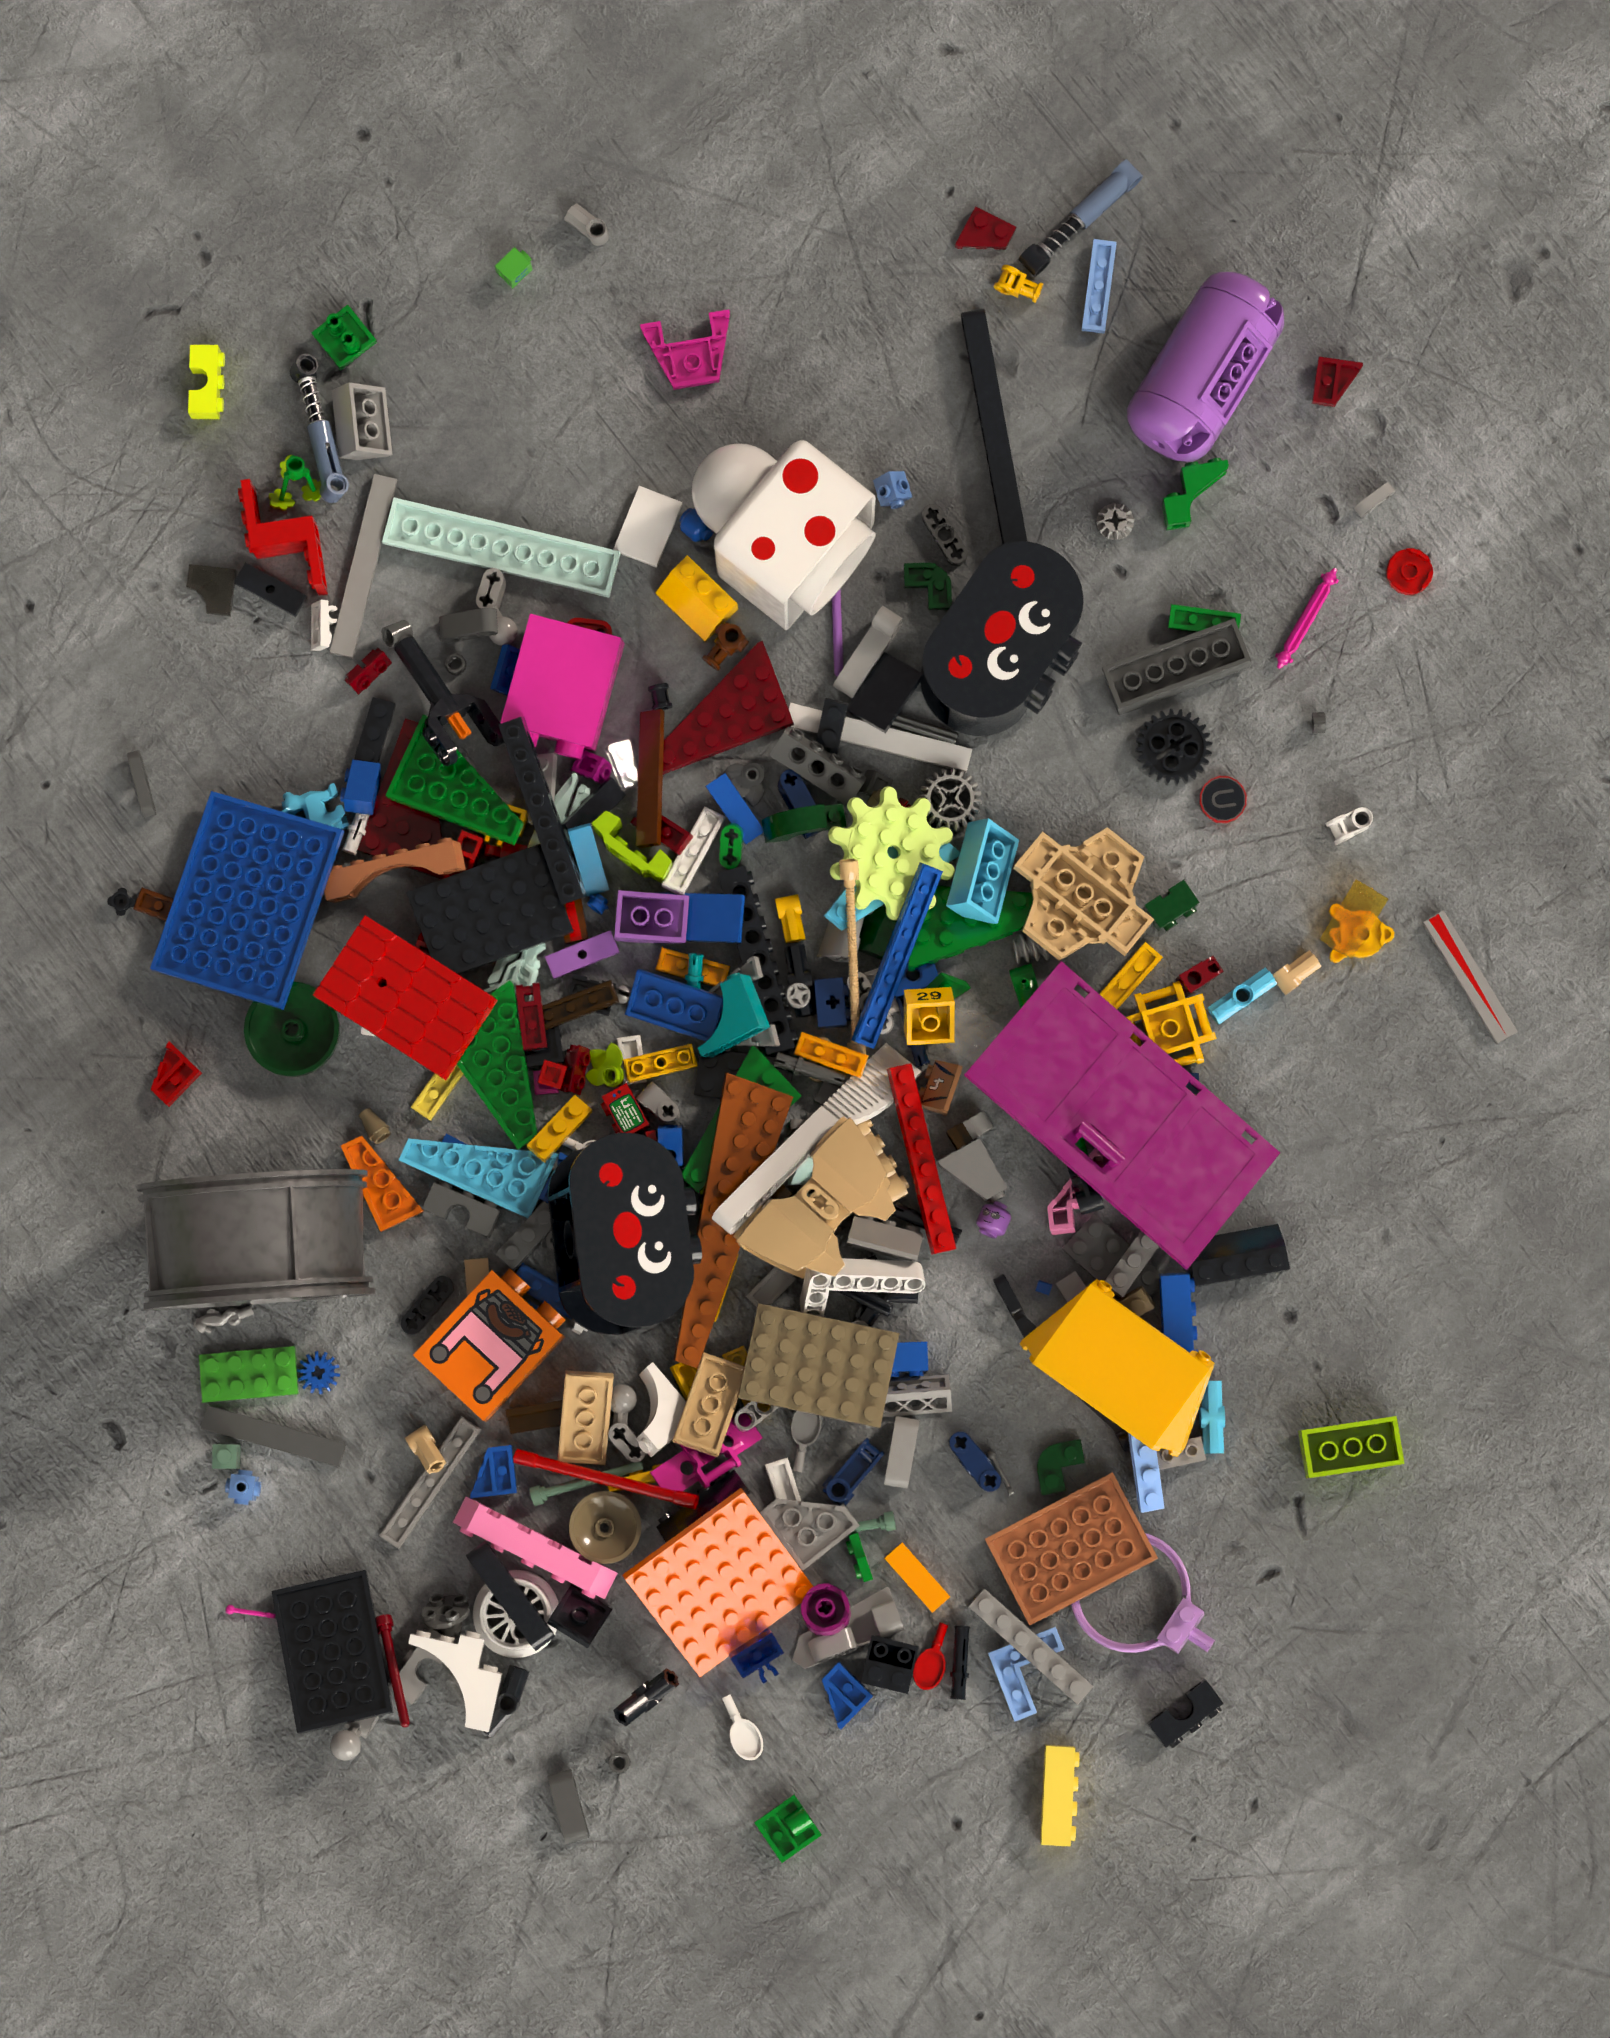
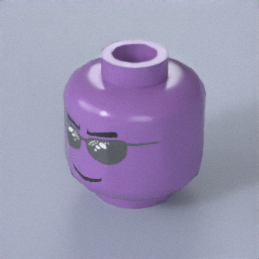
M994 1201L993 1204H985L976 1221L977 1226L980 1228L979 1232L994 1239L997 1236L1004 1235L1011 1221V1215L1006 1211L1007 1206L997 1201Z

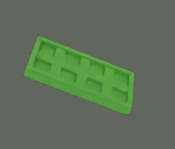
M295 1346L199 1355L202 1403L299 1394Z

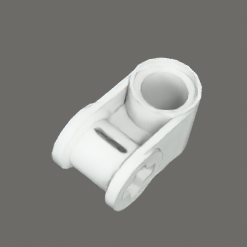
M1361 807L1345 815H1340L1325 824L1327 827H1330L1336 839L1334 843L1338 845L1367 830L1373 821V815L1369 809ZM1363 814L1367 817L1368 821L1365 825H1359L1355 820V816Z

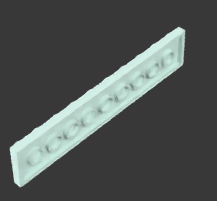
M393 498L382 543L385 545L486 569L497 568L503 573L608 598L610 597L621 554L617 550L398 498Z

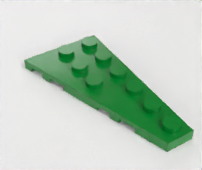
M752 1046L736 1076L793 1096L790 1105L792 1107L802 1095L755 1046ZM720 1105L682 1173L683 1179L697 1194L705 1187L707 1181V1171L712 1154V1143L715 1137Z

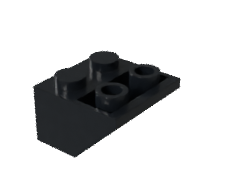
M872 1635L860 1683L908 1694L919 1646Z

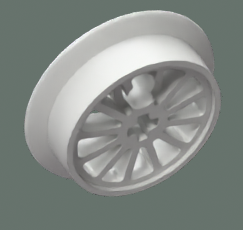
M510 1570L509 1573L518 1585L525 1587L524 1593L526 1595L529 1589L537 1594V1597L531 1603L534 1604L541 1600L544 1609L537 1611L540 1614H544V1620L547 1623L559 1604L552 1587L543 1578L532 1572ZM486 1584L483 1585L474 1602L473 1622L476 1632L481 1634L480 1638L485 1639L484 1644L490 1650L509 1658H523L541 1651L549 1644L548 1642L535 1651L526 1638H519L515 1633L517 1627L501 1605L492 1601L493 1593ZM489 1604L503 1610L504 1613L488 1615ZM488 1618H505L495 1627L490 1628ZM508 1623L502 1639L494 1634V1631ZM548 1624V1626L551 1628V1630H552L553 1633L555 1634L556 1631H557V1629H555L554 1627H552V1626H550V1625ZM509 1631L515 1643L506 1642Z

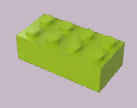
M1397 1416L1298 1431L1306 1479L1405 1464Z

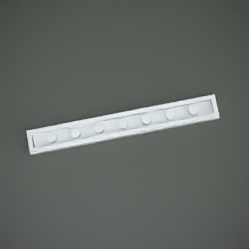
M790 703L789 712L794 722V725L790 726V728H796L800 731L817 735L822 711ZM849 717L845 718L841 741L949 769L954 768L957 771L962 770L967 773L972 753L971 748L889 728L885 734L864 721Z

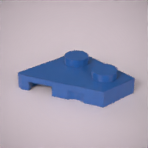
M512 1445L487 1448L470 1498L517 1493Z
M840 1662L822 1678L837 1726L841 1730L874 1695Z

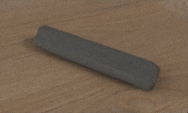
M901 714L897 716L891 725L951 744H955L958 733Z

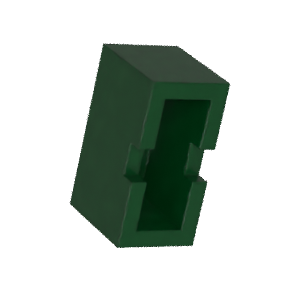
M1184 879L1168 889L1166 893L1168 896L1162 898L1159 895L1143 907V910L1154 919L1152 923L1158 932L1162 929H1165V931L1172 929L1178 924L1176 922L1177 919L1182 916L1187 919L1197 912L1196 907L1200 902Z

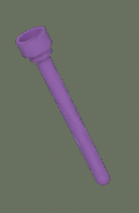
M841 590L832 597L834 674L837 677L843 669Z

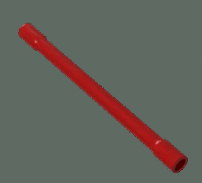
M520 1449L515 1451L513 1462L520 1465L549 1470L672 1502L675 1505L694 1510L699 1500V1496L647 1484L539 1456L536 1453Z

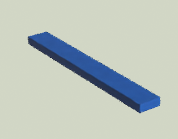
M919 863L853 1033L852 1041L873 1049L875 1048L943 871L924 863Z

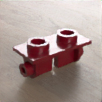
M379 648L376 650L372 649L361 660L366 665L364 668L357 664L346 674L345 682L358 695L367 689L392 664L387 655Z
M570 1045V1048L567 1049L564 1065L571 1067V1071L566 1070L560 1091L572 1092L581 1096V1091L585 1086L586 1068L590 1063V1049L581 1045Z

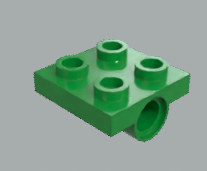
M795 1794L754 1822L781 1863L822 1836Z

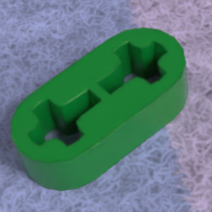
M731 823L726 825L721 832L719 860L724 868L734 869L742 859L743 830L738 824ZM731 829H734V833L738 834L734 838L733 844H730V836L726 835ZM730 848H733L732 855L737 858L732 864L724 857L729 854Z

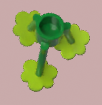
M288 455L285 461L280 462V468L282 469L280 474L284 480L282 488L276 489L274 493H270L268 496L270 499L269 504L272 508L285 511L287 508H292L295 505L292 494L286 492L289 479L297 481L303 476L307 480V485L301 488L303 492L302 498L305 501H318L320 499L321 482L311 479L310 470L305 468L302 458Z

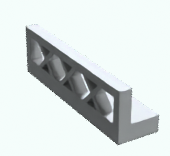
M949 1374L890 1379L885 1405L888 1402H896L898 1405L895 1408L889 1409L884 1407L883 1417L952 1412ZM946 1397V1404L936 1405L932 1402L936 1398ZM912 1400H920L922 1402L919 1406L913 1407L908 1404Z

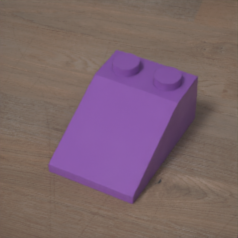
M618 890L615 941L686 943L689 896Z

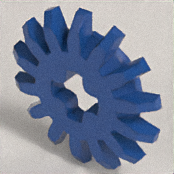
M315 1351V1358L313 1359L310 1354H307L308 1362L300 1361V1364L305 1366L304 1369H297V1372L303 1373V1376L298 1378V1381H306L302 1388L306 1389L308 1386H311L310 1393L312 1394L315 1388H318L319 1394H323L322 1388L324 1387L328 1392L331 1391L329 1384L337 1385V1382L333 1380L334 1376L340 1377V1373H334V1369L339 1368V1364L332 1365L331 1363L335 1358L331 1357L327 1360L326 1356L328 1353L324 1352L322 1357H319L318 1351ZM316 1366H319L320 1369H325V1373L322 1374V1379L320 1380L312 1376Z

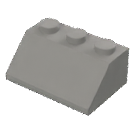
M349 382L333 389L332 399L339 458L363 460L392 456L385 388Z
M854 1216L847 1246L905 1261L917 1262L924 1235L919 1233V1228L906 1225V1228L903 1229L896 1227L897 1223L893 1221L883 1220L882 1223L873 1221L874 1217Z

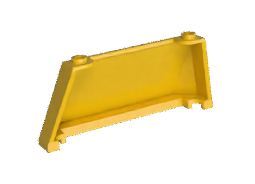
M1096 1279L1030 1332L1019 1344L1024 1350H1029L1031 1353L1029 1359L1033 1365L1150 1449L1159 1451L1161 1448L1169 1450L1168 1453L1170 1455L1178 1457L1186 1447L1215 1363L1202 1350L1189 1353L1113 1298L1114 1292L1111 1290L1112 1286L1109 1283Z

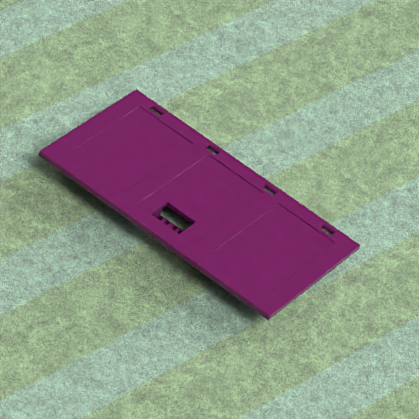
M1062 961L964 1074L967 1079L1186 1270L1280 1154L1275 1147ZM1077 984L1088 993L1085 998L1074 990ZM1133 1033L1144 1042L1141 1046H1138L1130 1039ZM1188 1082L1200 1091L1197 1095H1194L1185 1087ZM1244 1131L1255 1139L1252 1144L1241 1136ZM1081 1137L1108 1159L1103 1168L1075 1145Z

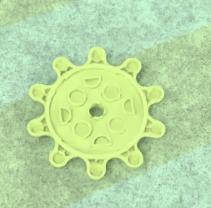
M890 786L881 789L880 801L876 807H869L860 798L853 797L847 803V809L853 817L852 825L848 828L835 826L828 832L829 840L842 847L844 851L843 859H858L859 880H856L857 890L854 897L855 908L859 910L867 908L873 900H880L886 906L888 918L897 921L920 862L943 871L940 879L950 880L954 877L955 869L953 865L943 861L939 854L941 846L951 842L953 833L948 827L932 828L928 824L926 817L931 809V804L926 798H918L911 807H903L898 802L896 790ZM894 846L899 856L896 859L888 856V847ZM839 862L833 864L830 868V875L835 880H840ZM935 895L933 896L929 909L933 908L936 904Z

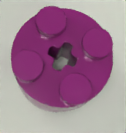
M826 1583L818 1584L809 1589L802 1600L801 1613L804 1622L815 1635H834L849 1625L851 1618L850 1604L846 1594L838 1587ZM824 1606H828L830 1609L827 1615L822 1612Z

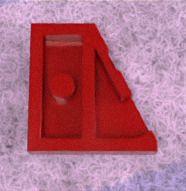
M169 1041L165 1047L167 1050L162 1062L160 1061L157 1069L158 1075L150 1089L168 1107L202 1074Z

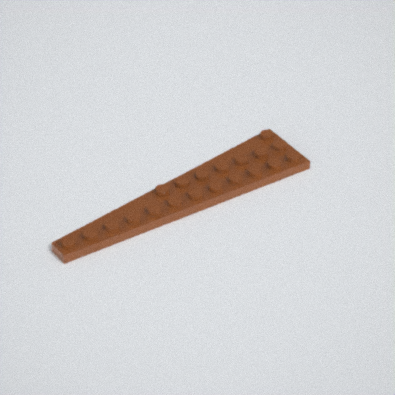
M725 1072L721 1104L716 1121V1132L712 1143V1154L708 1166L707 1181L705 1183L696 1232L701 1241L702 1260L700 1264H693V1285L682 1310L681 1325L674 1355L675 1361L694 1368L699 1366L740 1250V1246L734 1238L735 1233L730 1235L712 1220V1216L718 1207L774 1153L793 1100V1096Z

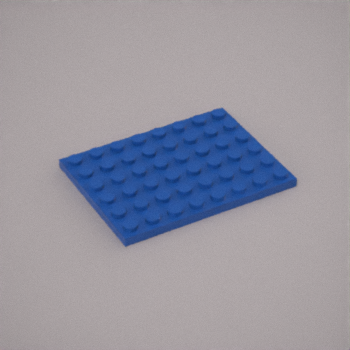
M211 791L150 969L284 1010L344 830Z

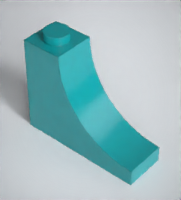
M739 972L727 977V981L720 984L723 995L721 1020L708 1041L698 1047L701 1056L712 1058L770 1028L749 975H743Z

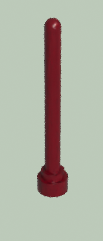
M390 1614L375 1617L378 1632L382 1637L400 1725L406 1728L410 1725V1720L390 1633L394 1626L393 1619Z

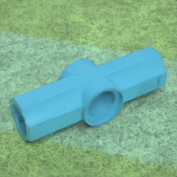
M1265 967L1207 1007V1010L1214 1021L1220 1025L1276 986L1277 982L1271 972ZM1239 990L1245 991L1248 995V1000L1245 1002L1239 1001L1236 997V992Z
M1222 1381L1208 1382L1201 1401V1407H1199L1200 1428H1202V1444L1205 1454L1224 1453L1223 1428H1225V1408L1222 1406Z

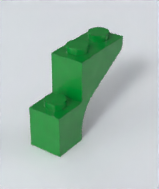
M1213 458L1208 460V463L1203 464L1189 462L1184 465L1185 467H1181L1180 478L1183 495H1180L1179 492L1170 493L1162 501L1166 531L1190 527L1191 503L1225 476L1229 466L1228 459Z

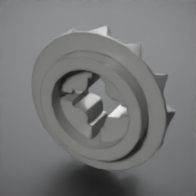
M1114 502L1105 505L1100 510L1096 523L1099 532L1104 537L1110 540H1120L1128 536L1132 531L1134 518L1131 510L1125 507L1124 504H1116ZM1114 513H1116L1118 519L1124 520L1119 522L1117 530H1115L1113 523L1105 522L1111 520Z

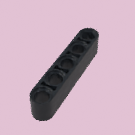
M486 1541L466 1554L471 1565L535 1651L555 1637L551 1628Z

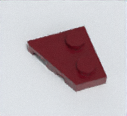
M975 206L955 244V248L976 247V249L993 248L996 250H1006L1017 227Z
M1319 356L1312 404L1335 407L1362 369L1363 363Z

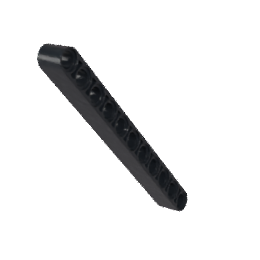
M985 310L962 312V327L1002 545L1016 541L1028 542Z

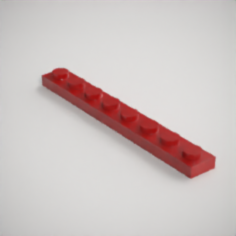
M912 1063L888 1068V1078L931 1255L955 1250L956 1245Z

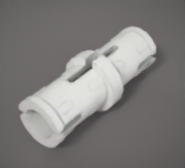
M355 814L352 824L347 828L349 833L342 851L356 855L361 838L366 833L365 828L370 815ZM361 821L355 840H353L358 823Z

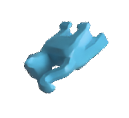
M335 783L330 784L325 791H309L300 796L294 795L291 792L283 794L282 812L295 815L303 810L306 819L342 830L349 826L348 820L344 816L345 812L342 805L336 806L332 812H327L325 807L328 801L338 796Z

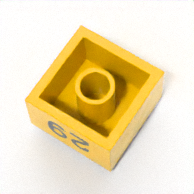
M951 987L904 990V1033L907 1045L955 1043V1001Z

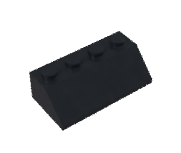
M1279 1224L1215 1235L1189 1269L1191 1278H1194L1196 1288L1290 1270Z

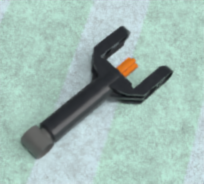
M401 620L382 628L383 641L389 647L395 646V652L430 702L428 717L425 720L422 735L444 766L455 764L458 760L456 746L443 728V725L449 723L458 737L463 740L472 733L462 718L467 713L487 743L493 746L505 743L498 725L500 722L486 701L469 694H451L414 639L412 628L406 620Z

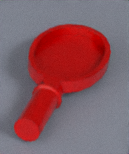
M939 1622L931 1648L921 1652L915 1662L913 1679L915 1684L923 1690H930L936 1687L942 1680L945 1672L946 1662L940 1649L943 1646L942 1643L948 1625Z

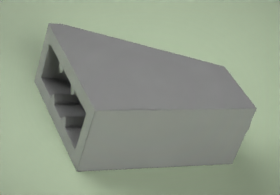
M980 1138L937 1162L941 1169L983 1200L988 1201L991 1199L994 1202L1005 1196L1004 1191L1007 1190V1186Z

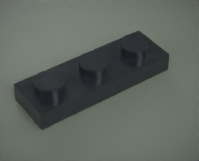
M375 697L372 698L354 760L379 763L395 711V703Z

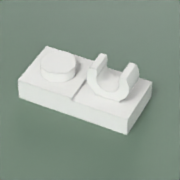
M319 600L311 604V650L321 651L329 647L332 639L329 625L337 622V619L329 617V612L337 611V607L333 605L328 606V600Z

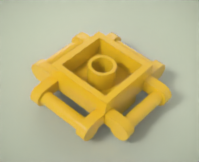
M1177 981L1173 982L1172 986L1141 994L1140 992L1134 994L1139 1013L1127 1016L1126 1018L1136 1026L1135 1021L1141 1020L1145 1034L1167 1054L1192 1047L1193 1054L1174 1059L1182 1067L1197 1063V1065L1204 1063L1200 1044L1217 1038L1215 1032L1212 1033L1203 1004L1205 1000L1203 993L1185 999L1181 983ZM1176 995V1002L1150 1010L1146 1009L1145 1003ZM1191 1004H1194L1203 1036L1198 1037L1189 1008ZM1133 1033L1130 1039L1138 1046H1141L1140 1039Z

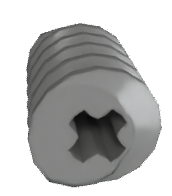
M1018 934L1016 941L1013 939L1017 964H1020L1021 957H1024L1025 961L1029 963L1031 956L1034 957L1036 962H1039L1040 954L1043 955L1045 960H1048L1049 952L1026 935L1024 940L1022 935Z

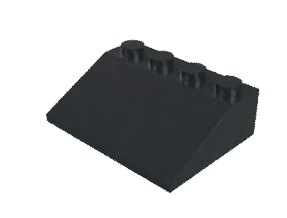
M735 1470L727 1471L717 1478L718 1482L706 1489L704 1487L700 1488L697 1491L699 1500L695 1510L677 1505L680 1510L672 1515L668 1512L658 1519L660 1524L656 1528L665 1542L675 1537L740 1488H742L747 1496L750 1495V1490Z

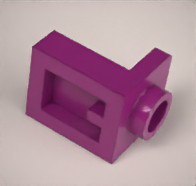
M584 750L582 759L575 760L571 771L594 780L601 785L610 777L613 765L603 757Z

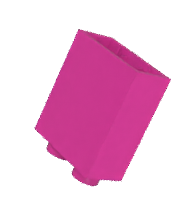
M530 614L500 723L524 717L535 748L538 738L541 737L557 741L554 753L569 758L581 760L584 749L596 752L625 645L622 638Z

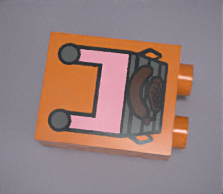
M511 1268L502 1277L491 1270L413 1354L419 1362L464 1404L486 1422L565 1338L557 1329L566 1319L546 1301L537 1309L531 1306L522 1297L531 1287Z

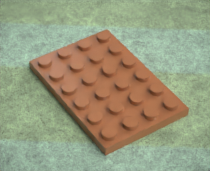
M1113 1472L985 1539L1029 1626L1158 1559Z

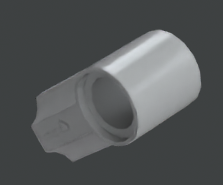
M577 203L567 211L564 220L586 236L593 245L601 246L608 241L609 233L603 220L595 218ZM595 229L603 230L598 236L592 235Z

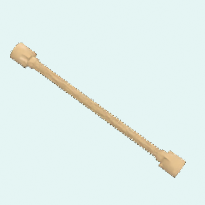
M858 859L839 860L840 880H844L846 888L851 1034L853 1036L860 1018L854 897L856 880H859ZM851 1036L850 1042L847 1043V1048L866 1054V1046L852 1041Z

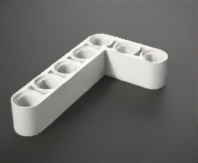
M842 1258L845 1266L835 1277L806 1268L800 1296V1307L802 1313L824 1317L829 1290L918 1293L925 1288L923 1268L920 1263L915 1261Z

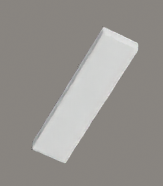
M704 806L690 832L693 838L680 856L676 857L662 883L663 888L677 895L685 894L725 821V816Z

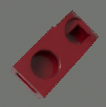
M1213 955L1180 974L1175 981H1180L1184 995L1188 997L1224 971Z

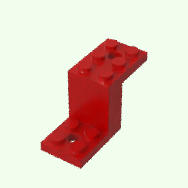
M250 479L240 480L242 488H238V496L243 508H245V510L241 511L243 525L248 530V533H244L246 547H249L250 553H253L256 559L304 552L305 560L308 561V566L311 567V570H307L309 584H311L312 589H316L319 596L328 594L319 529L313 516L261 523L256 489Z

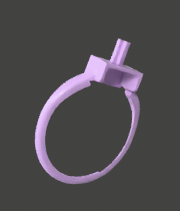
M1146 1534L1150 1544L1161 1550L1177 1569L1181 1580L1182 1597H1186V1599H1182L1157 1637V1642L1155 1639L1143 1643L1124 1644L1109 1640L1099 1634L1088 1623L1079 1601L1071 1604L1075 1618L1082 1629L1094 1641L1115 1651L1138 1653L1166 1646L1179 1654L1187 1640L1208 1652L1215 1642L1213 1638L1196 1628L1205 1613L1191 1602L1190 1581L1182 1560L1169 1545L1150 1534Z

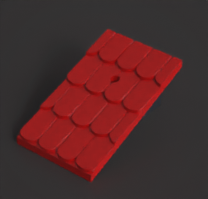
M366 915L313 994L314 997L444 1080H447L498 1001L481 988Z

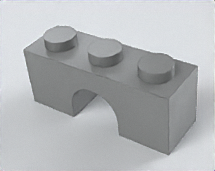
M426 1628L424 1629V1631L431 1633L430 1637L440 1639L442 1635L437 1629L430 1628L429 1631ZM417 1647L415 1651L412 1648L403 1659L406 1664L401 1671L399 1670L405 1700L411 1704H415L428 1685L418 1674L419 1663L425 1658H431L439 1664H443L435 1655L420 1647Z

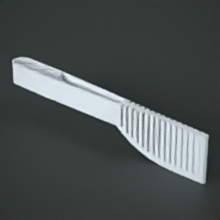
M885 1043L866 1062L861 1078L851 1076L823 1106L816 1110L718 1207L712 1216V1220L730 1235L735 1233L755 1210L763 1205L806 1161L817 1143L843 1116L847 1119L851 1117L857 1125L873 1118L888 1108L894 1102L887 1069L910 1064L911 1062ZM912 1064L916 1080L922 1071Z

